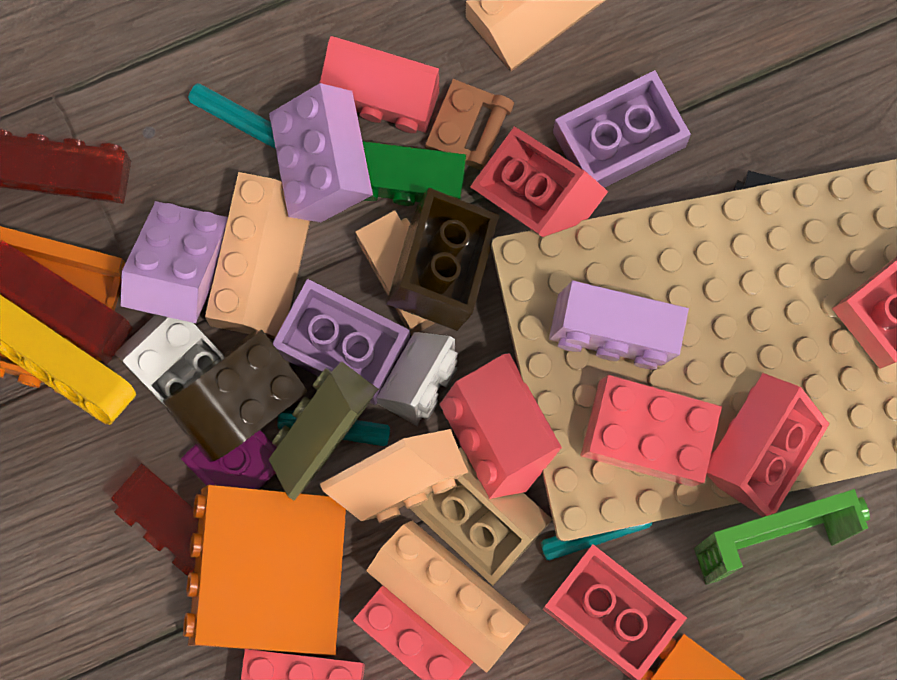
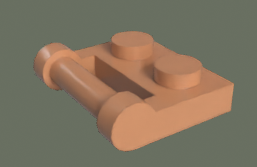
M453 79L427 139L425 149L466 154V165L482 170L491 159L489 155L505 116L511 114L515 103L505 96L494 95ZM482 107L491 109L492 112L476 150L470 151L465 149Z

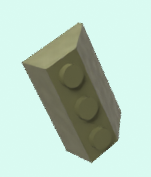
M342 361L333 371L327 367L313 384V387L318 390L311 400L305 397L292 414L297 418L291 428L285 425L272 442L277 448L269 458V461L287 496L293 501L318 474L379 390Z

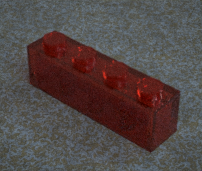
M0 129V188L124 204L131 160L127 152L122 150L121 146L111 143H102L100 147L86 146L84 141L73 138H65L63 142L49 141V138L44 135L34 133L27 134L26 138L12 136L13 134L9 131Z
M3 240L0 242V295L94 359H98L107 365L133 329L129 322L117 312Z
M141 463L111 497V500L118 505L114 513L131 527L135 522H138L147 530L143 538L159 552L164 547L169 549L176 555L172 563L188 576L189 573H193L195 570L196 557H190V542L192 534L198 533L199 518L193 516V507Z

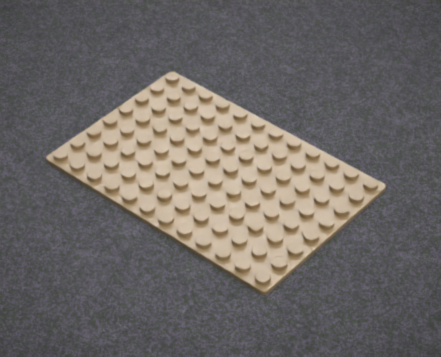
M897 159L582 220L574 227L545 237L530 230L499 236L492 241L491 249L522 380L529 387L562 447L542 472L556 536L560 541L574 540L740 503L719 489L707 475L703 484L690 487L581 457L598 383L607 375L722 406L712 452L717 449L728 430L730 422L736 418L747 400L749 391L756 385L762 373L800 386L829 422V426L789 492L897 468V362L879 369L832 310L834 306L897 256ZM573 280L689 308L680 355L662 366H657L656 370H650L635 366L633 359L620 357L618 361L599 358L596 356L597 351L582 348L581 352H573L558 347L559 342L549 340L558 294Z

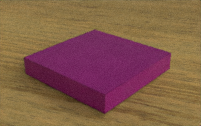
M259 430L237 448L214 462H209L196 445L181 460L206 486L216 485L261 490L276 475L269 458L277 447Z

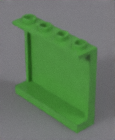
M855 489L714 532L698 544L694 551L705 584L708 585L726 578L743 567L737 551L739 549L824 523L830 544L833 546L868 529L866 521L870 520V514L864 498H858Z

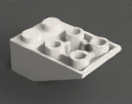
M157 314L114 353L166 408L167 406L163 403L164 399L223 355L194 323Z
M414 332L376 397L377 404L416 426L421 418L428 420L438 403L437 390L440 385L447 387L457 370L455 366L458 353L455 352V339L446 335Z

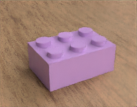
M655 70L555 119L553 134L566 158L586 171L604 188L685 148L691 135Z
M319 83L269 113L288 217L321 223L373 195L353 92L351 90Z
M155 201L122 270L121 307L196 323L213 284L228 217Z
M307 279L273 341V345L285 360L318 377L326 367L333 371L342 361L379 389L370 401V403L376 406V397L410 340V330Z
M572 280L558 294L549 340L559 342L558 347L564 350L581 352L582 348L597 351L596 356L602 359L618 361L620 357L633 359L634 365L637 367L656 370L657 366H662L680 355L689 308Z

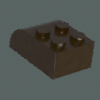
M428 188L421 198L408 228L386 304L458 331L473 314L499 215Z
M263 330L251 332L164 399L163 403L209 462H214L249 439L305 395L308 390Z

